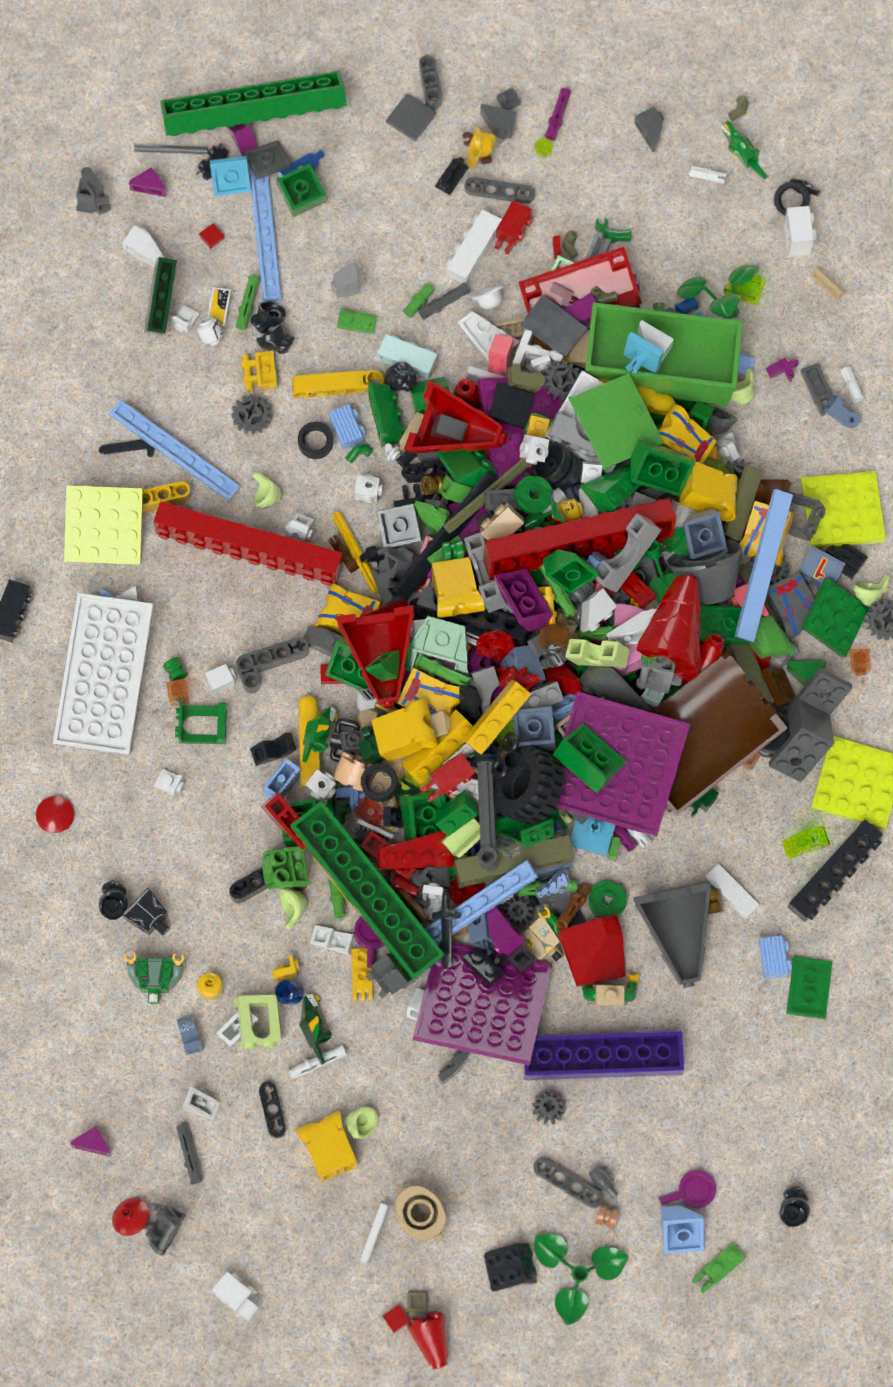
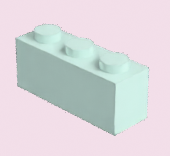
M386 334L378 350L377 360L392 366L398 362L408 363L413 368V373L429 380L437 363V354L432 349H423L414 342H405L398 336Z

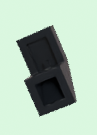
M286 732L275 740L261 741L250 748L256 766L287 757L297 750L291 732Z

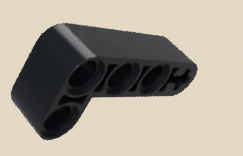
M260 868L230 886L229 893L233 902L243 903L268 889L264 882L263 869ZM253 880L261 882L258 887H253L250 883ZM307 886L292 888L296 891H302ZM239 890L242 892V895L235 894V891Z

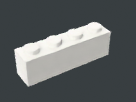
M483 209L479 215H475L472 221L473 226L471 229L466 230L463 236L464 241L462 244L457 245L454 251L455 256L453 259L450 258L445 266L448 277L460 283H468L494 240L496 230L502 219Z

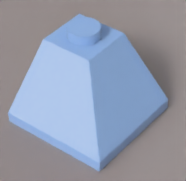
M681 1205L661 1207L664 1254L704 1251L703 1216Z

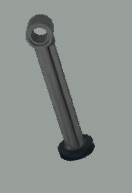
M478 754L470 758L473 761L470 765L478 770L481 846L478 860L483 869L492 871L500 863L496 848L494 781L491 773L496 759L494 754ZM489 855L494 856L492 861H484L485 857Z

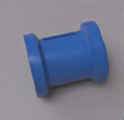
M693 297L674 304V308L681 312V314H687L693 309L697 310L699 305Z

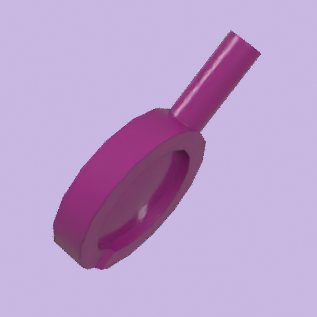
M360 916L355 923L353 934L357 943L367 949L366 967L372 968L371 966L375 962V949H379L384 945Z
M700 1170L690 1171L680 1180L678 1192L659 1197V1201L663 1205L681 1199L688 1207L695 1209L704 1208L710 1205L715 1198L716 1184L708 1173Z

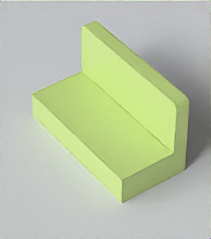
M473 818L452 835L443 838L441 842L452 855L460 858L480 839V825Z

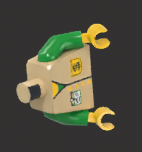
M543 904L546 911L541 912L537 909L539 918L522 934L526 940L522 945L536 960H544L549 955L557 963L564 956L557 948L561 943L557 932L562 929L556 925L558 918L550 912L547 904Z
M630 971L627 972L628 985L589 984L581 986L583 997L585 1000L590 1001V1004L627 1005L628 1002L634 1001L636 998L637 984L640 982L639 971L635 975H631Z

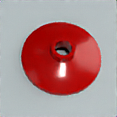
M139 1198L124 1200L116 1207L113 1213L112 1224L114 1229L123 1236H132L139 1233L148 1223L150 1216L149 1207Z

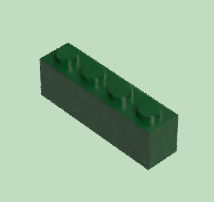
M163 257L156 258L144 332L158 335L166 333L177 260Z

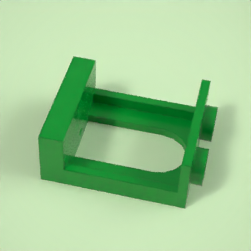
M180 702V707L176 708V719H179V726H175V738H178L179 744H226V703L218 702V706L183 705V702ZM192 716L218 717L217 735L189 734L184 730L183 723L188 717Z
M503 814L495 817L496 837L523 849L554 837L553 818L527 825L508 818ZM521 830V838L511 835V833Z

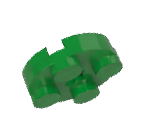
M527 476L516 485L513 499L522 511L535 515L542 513L550 506L551 501L549 497H552V488L540 476ZM529 491H531V492L536 491V492H537V494H536L537 499H535V498L532 499V498L530 497Z
M605 880L598 882L592 887L588 897V906L596 917L602 918L617 915L618 918L626 908L627 895L624 888L618 883ZM604 896L612 897L613 900L610 905L603 903Z

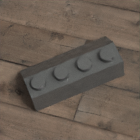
M588 666L579 678L582 691L585 694L595 697L604 694L616 701L625 703L626 706L647 712L652 711L645 701L613 668Z

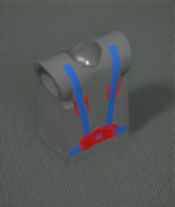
M797 572L769 586L766 595L767 602L788 640L800 635L803 631L801 627L815 600L801 573Z

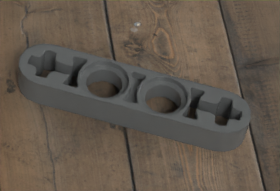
M474 177L468 178L464 184L465 192L471 196L511 202L513 200L529 204L535 199V190L529 185ZM471 183L475 184L474 190L470 189ZM481 184H483V192L480 191ZM488 186H494L496 191L488 193L485 189ZM510 188L514 191V194L507 196L504 194V190ZM526 191L529 192L528 198H525L524 195Z
M545 1158L535 1161L533 1171L538 1177L589 1208H597L602 1203V1194L592 1186ZM545 1163L546 1169L551 1171V1167L555 1169L551 1173L550 1178L546 1177L549 1174L544 1170L542 1172L538 1171V1164L542 1165ZM556 1173H562L565 1176L563 1183L558 1184L554 1181L553 1177ZM572 1184H580L582 1191L579 1194H574L571 1191ZM586 1188L589 1189L587 1194L590 1196L597 1195L598 1203L594 1202L591 1204L590 1198L587 1196L584 1199L580 1198Z

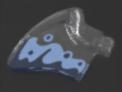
M564 867L559 868L546 884L535 888L539 900V905L535 906L536 911L537 909L541 912L546 911L543 904H547L550 912L557 911L562 914L568 905L571 885L569 875Z

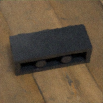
M8 580L0 601L1 640L12 643L14 638H18L20 622L24 621L27 615V610L25 609L27 604H31L34 597L31 586Z

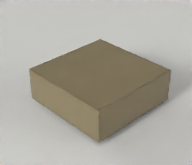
M407 1292V1313H427V1292Z

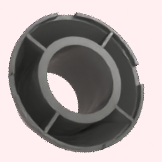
M726 541V549L695 559H690V554L686 556L673 554L667 559V566L677 577L684 576L685 574H691L696 577L695 579L699 582L700 605L722 602L731 598L735 593L743 552L740 543Z

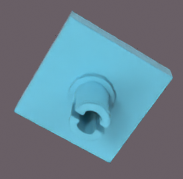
M246 156L210 160L214 196L251 192Z
M631 332L627 337L624 356L631 359L626 368L628 371L634 369L632 373L636 374L639 368L643 366L656 374L660 369L664 351Z
M588 818L581 825L576 820L570 839L571 845L574 848L606 857L615 825Z

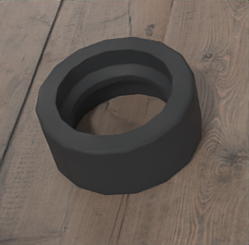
M791 181L778 187L774 195V205L778 212L784 216L786 215L787 209L782 205L781 198L786 190L792 188L797 189L802 194L803 200L800 207L809 206L810 194L802 184Z
M309 422L299 431L298 445L299 450L304 456L315 460L327 456L333 448L332 431L324 423ZM312 431H320L326 436V445L318 450L309 449L305 445V436Z
M375 763L364 770L361 776V787L370 800L385 802L396 795L399 788V780L395 771L389 765ZM378 772L387 773L391 778L390 788L383 793H375L369 788L370 777Z

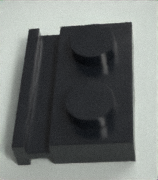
M842 544V546L830 545L825 552L845 563L842 574L853 580L854 576L868 559V556L849 544Z

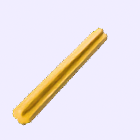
M340 511L331 515L332 520L346 546L349 548L353 559L359 566V570L372 594L378 593L371 572L372 569L368 563H361L359 556L362 554V551Z

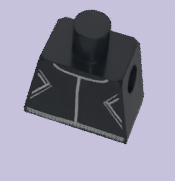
M149 888L122 913L123 919L148 935L156 929L164 936L171 928L164 922L168 917L167 911Z

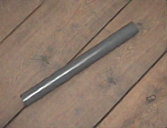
M134 145V152L207 154L208 147Z

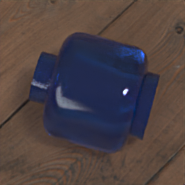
M283 979L276 985L275 995L281 1004L296 1005L303 999L304 988L298 980Z

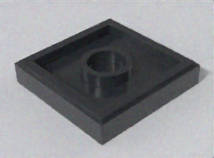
M498 382L489 417L524 430L534 394Z

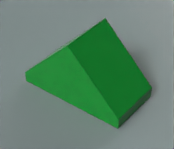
M399 650L382 653L366 667V671L382 682L398 678Z
M788 661L786 670L799 683L805 686L820 668L825 670L826 661Z

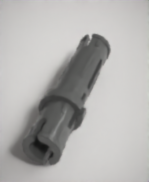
M464 282L443 296L432 299L429 304L418 309L420 317L425 320L436 312H441L446 306L470 293L469 286Z
M180 1124L176 1126L185 1159L184 1166L188 1170L190 1183L198 1184L203 1181L199 1169L200 1161L196 1158L188 1124Z

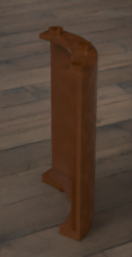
M728 650L699 672V676L696 679L689 680L650 711V713L691 725L666 806L669 813L673 811L676 816L787 729L785 723L776 714V711L752 680L747 681L744 678L747 676Z

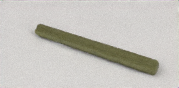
M526 458L518 461L443 526L448 533H452L485 504V491L502 490L527 469L531 463H527Z

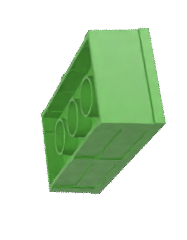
M593 302L585 372L594 378L609 381L629 373L635 386L653 389L657 393L668 394L673 399L699 401L727 407L737 386L743 322ZM641 320L674 339L671 350L662 361L660 369L656 374L643 366L639 368L636 374L632 373L634 369L628 371L626 368L631 362V359L624 356L627 337L631 332L638 335Z

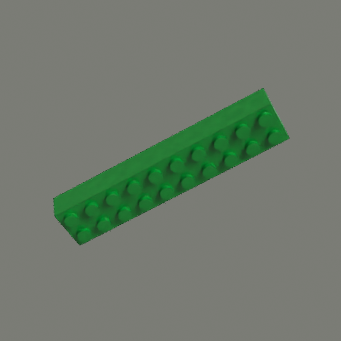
M340 70L160 100L166 136H178L182 133H196L200 130H214L218 127H232L236 124H250L254 121H268L272 118H286L290 115H304L308 112H322L326 109H340L347 106Z
M322 801L291 824L292 831L412 981L444 957L445 954Z

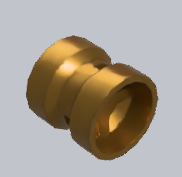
M442 475L434 476V478L432 476H424L421 480L423 494H441L439 489L445 477Z
M711 890L708 914L723 911L719 890Z

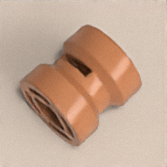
M600 1204L595 1224H605L609 1228L615 1229L620 1210L615 1208L609 1210L607 1206Z

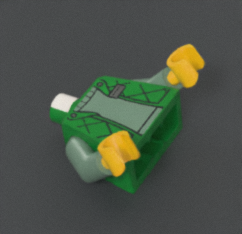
M133 950V956L128 957L127 952H124L128 976L134 986L140 988L141 993H148L149 1004H159L160 993L168 994L169 989H173L182 976V962L186 957L184 952L181 959L177 958V951L174 952L172 959L136 958L135 950Z

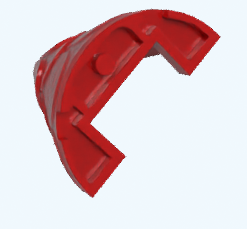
M429 381L423 395V399L427 404L418 433H409L404 450L420 454L501 448L507 442V434L503 426L481 410L473 408L439 384ZM442 414L466 422L468 426L463 442L431 436L435 418Z
M691 574L675 577L661 599V604L650 619V623L638 641L636 648L638 652L648 658L665 657L676 664L674 674L685 681L694 680L699 676L701 664L699 582Z
M413 605L394 608V611L390 613L356 617V614L336 616L337 625L362 671V677L378 705H382L383 708H392L398 702L414 617ZM399 650L398 678L382 682L366 671V667L382 653Z

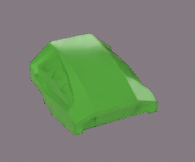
M415 501L414 507L419 519L430 532L436 535L450 518L451 513L444 508L436 509L431 504Z
M772 616L760 617L754 642H749L754 652L761 659L785 654L794 655L793 645L779 626V622Z
M286 847L263 852L262 869L264 882L269 890L284 887H303L311 884L310 880H308L304 855L305 849Z

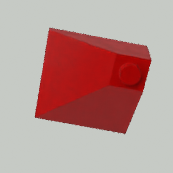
M617 915L598 918L557 932L576 987L626 976L623 932Z

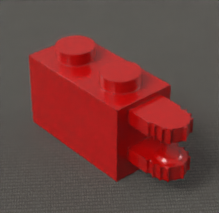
M512 200L496 230V238L498 240L494 249L499 250L505 241L508 243L505 248V254L509 255L518 241H523L526 234L524 230L526 226L530 227L534 219L531 208Z
M460 752L430 773L429 776L432 780L423 785L420 790L422 792L427 791L432 785L436 784L439 790L428 796L427 800L430 802L441 794H452L458 789V784L461 782L465 784L473 779L474 776L472 774L475 771L462 752Z

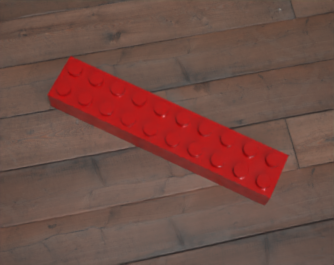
M659 499L653 503L638 504L635 507L621 508L610 513L603 512L593 517L586 516L580 520L565 521L554 526L547 525L537 530L530 529L520 534H509L506 537L489 539L484 543L483 563L489 580H494L493 577L495 575L525 568L528 571L537 570L544 564L543 559L558 549L575 553L580 558L590 556L594 551L605 554L610 551L622 550L628 540L626 528L637 513L650 519L661 529L655 538L656 541L673 538L676 515L670 499Z
M162 501L159 503L153 521L155 532L162 539H175L177 543L182 545L187 543L193 544L195 548L200 550L207 548L217 555L228 554L232 559L241 560L242 558L248 560L250 564H263L268 569L274 571L277 569L284 570L286 574L291 576L298 574L309 581H313V579L319 580L326 586H331L332 583L337 585L343 567L342 552Z

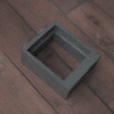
M788 491L789 494L793 495L790 507L793 503L812 509L803 530L790 527L788 535L811 541L812 537L816 534L820 520L825 515L826 508L820 500Z

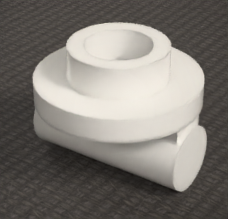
M391 444L385 445L386 461L391 462L393 460L395 462L401 454L399 446L392 448Z

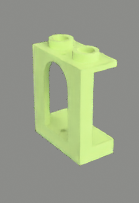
M238 996L233 1000V1007L238 1008L241 1042L237 1044L238 1047H244L247 1050L255 1049L256 1046H263L264 1049L274 1048L281 1041L277 996ZM267 1007L270 1031L266 1038L261 1039L253 1034L250 1008Z

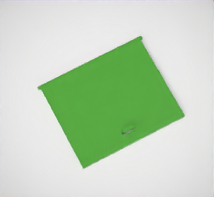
M629 373L572 398L571 396L568 397L604 471L613 465L630 459L638 439L659 446L664 444Z

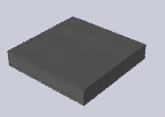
M406 93L386 119V123L416 142L437 115V112Z
M278 140L244 152V156H246L256 179L291 168V164Z

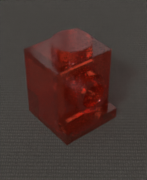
M365 796L354 810V814L357 818L370 825L380 826L383 822V809ZM370 809L374 810L372 815L367 814Z

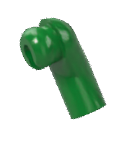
M366 443L356 445L345 459L352 464L359 455L364 454L366 457H369L373 450Z

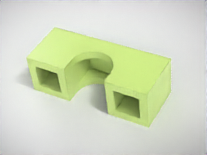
M569 639L565 657L576 665L626 668L630 649L620 642L602 641L601 645H596L587 640Z

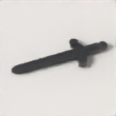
M140 439L102 445L99 447V453L106 455L147 449V456L151 458L154 456V447Z
M445 891L442 894V910L433 912L431 916L433 919H441L442 952L445 954L442 958V964L444 968L448 969L453 963L452 919L461 918V913L450 910V894Z

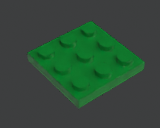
M824 579L801 628L840 657H846L869 608L832 580Z

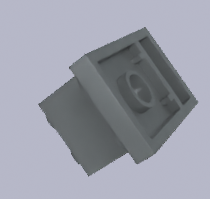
M821 668L815 673L787 707L791 736L769 760V767L799 782L807 776L834 744L830 714L853 689L851 683ZM822 690H830V692L826 694L821 693ZM796 757H799V758H800V760H798V761H792V760H791L792 758H796Z

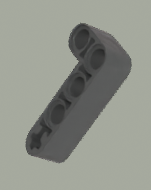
M298 637L239 656L236 662L237 670L244 690L251 694L259 690V672L305 658L309 653L307 640ZM300 645H301V647L303 648V650L300 651V650L297 648V646H300ZM280 651L287 653L284 657L277 656ZM261 657H267L269 659L266 663H261L259 661ZM243 663L250 664V667L247 669H244L240 666ZM249 680L256 681V684L253 686H248L246 683Z

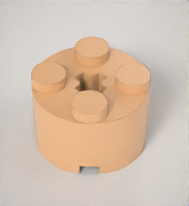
M343 751L333 777L346 786L349 784L353 786V789L364 792L361 787V776L364 770L373 764L363 761L362 756L356 754L354 757L353 754ZM376 773L370 777L369 786L372 780L374 779Z

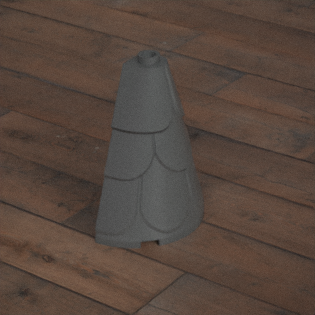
M710 883L633 897L635 907L662 953L661 957L679 985L683 984V988L695 986L694 982L701 979L706 948L704 942L708 924L707 916L711 894Z

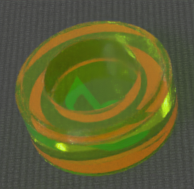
M546 138L537 140L534 148L536 154L541 157L549 156L553 150L552 142Z

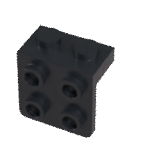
M515 1243L484 1254L490 1288L493 1292L518 1285L537 1283V1271L533 1264V1252L529 1243Z

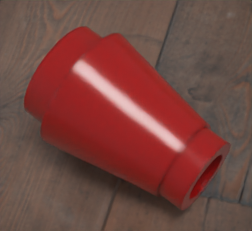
M400 875L399 877L394 876L390 887L396 894L404 888L412 898H415L419 887H416Z

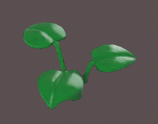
M744 265L734 269L728 277L729 282H732V293L721 298H717L704 286L706 279L703 277L688 279L678 288L676 295L683 299H690L697 296L702 290H705L714 299L709 306L712 313L728 319L734 318L740 313L737 306L740 298L735 292V286H742L748 283L759 270V266Z
M525 473L526 476H533L530 473ZM551 496L549 497L551 511L543 515L541 513L528 515L524 518V525L528 530L534 529L537 526L543 527L554 524L553 521L544 522V518L551 514L552 518L558 519L562 523L566 521L562 511L558 509L556 501Z
M684 527L674 530L673 538L664 540L666 547L654 540L641 558L644 559L645 555H647L650 560H654L660 577L654 578L649 584V588L657 595L656 601L661 602L671 583L677 577L673 573L663 575L658 561L662 555L661 549L668 553L674 551L677 556L689 555ZM622 550L613 551V553L617 556ZM640 561L637 563L634 569L639 567Z
M557 1234L536 1235L534 1239V1251L538 1261L547 1268L556 1267L560 1261L571 1269V1277L576 1281L573 1291L568 1288L562 1289L557 1293L554 1300L555 1309L566 1325H571L578 1321L587 1310V1294L583 1291H577V1287L580 1282L588 1278V1272L596 1269V1274L599 1278L613 1280L620 1275L629 1258L626 1253L617 1248L601 1247L595 1250L591 1256L594 1263L593 1266L587 1269L580 1265L574 1267L562 1259L568 1251L564 1238Z

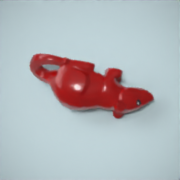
M515 667L495 669L499 686L502 690L513 680L529 691L530 687H533L541 679L538 675L527 674L528 669L526 667H522L519 671H516L517 668Z

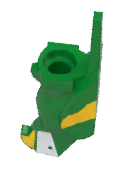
M728 120L724 122L721 130L728 139L729 151L747 169L751 167L764 180L768 178L757 163L760 153L758 148L754 149L747 136H742Z
M331 706L324 708L317 716L307 722L303 745H305L303 762H307L311 750L323 752L328 748L326 739L330 733L331 723L338 720L336 710Z

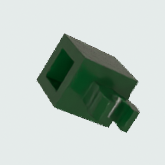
M369 726L362 728L361 731L365 740L358 742L362 760L370 764L386 760L379 754L374 729H370Z
M711 788L689 806L694 810L691 813V817L697 814L699 808L707 812L718 798L719 793Z

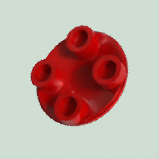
M503 631L484 633L476 642L477 653L492 658L494 661H502L504 656L508 655L515 647L513 637Z
M61 796L45 798L36 809L38 825L42 830L49 833H60L68 830L74 820L72 804Z
M455 877L450 883V888L447 892L450 894L449 898L451 901L459 906L482 891L485 884L479 883L459 888L457 878Z

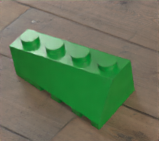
M631 463L581 485L580 488L600 513H610L641 485L630 481Z

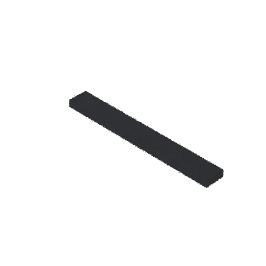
M486 471L446 523L497 479L490 472ZM479 510L452 533H448L442 526L392 591L406 602L432 569V565L427 558L442 548V542H450L460 535Z

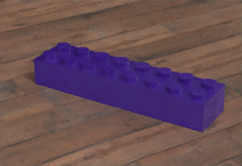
M682 1031L536 1036L530 1066L524 1064L525 1080L683 1075Z

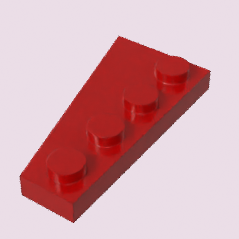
M443 831L433 832L422 837L378 848L377 868L454 867V855L441 842L447 835Z

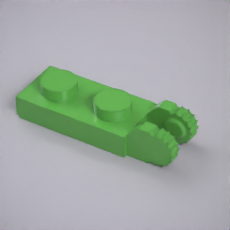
M732 1243L702 1269L703 1271L692 1279V1282L694 1284L698 1283L702 1277L707 1275L711 1281L700 1289L702 1293H705L714 1284L716 1285L742 1263L746 1257Z

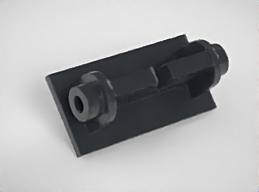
M222 143L217 146L213 145L207 153L209 157L206 160L203 159L198 164L197 168L199 170L196 175L202 173L203 179L207 181L212 179L210 160L226 159L228 157V150L220 148Z
M462 157L453 158L434 187L451 195L469 166L463 163L465 160Z

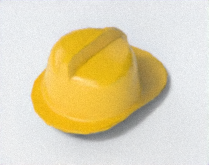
M479 127L475 128L468 147L467 164L469 168H473L479 158L489 156L495 145V135L480 131Z

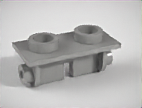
M601 232L594 234L593 242L584 260L606 253L611 239L604 238V234Z

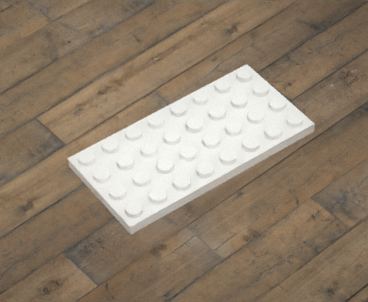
M77 593L53 739L54 745L130 755L154 604Z

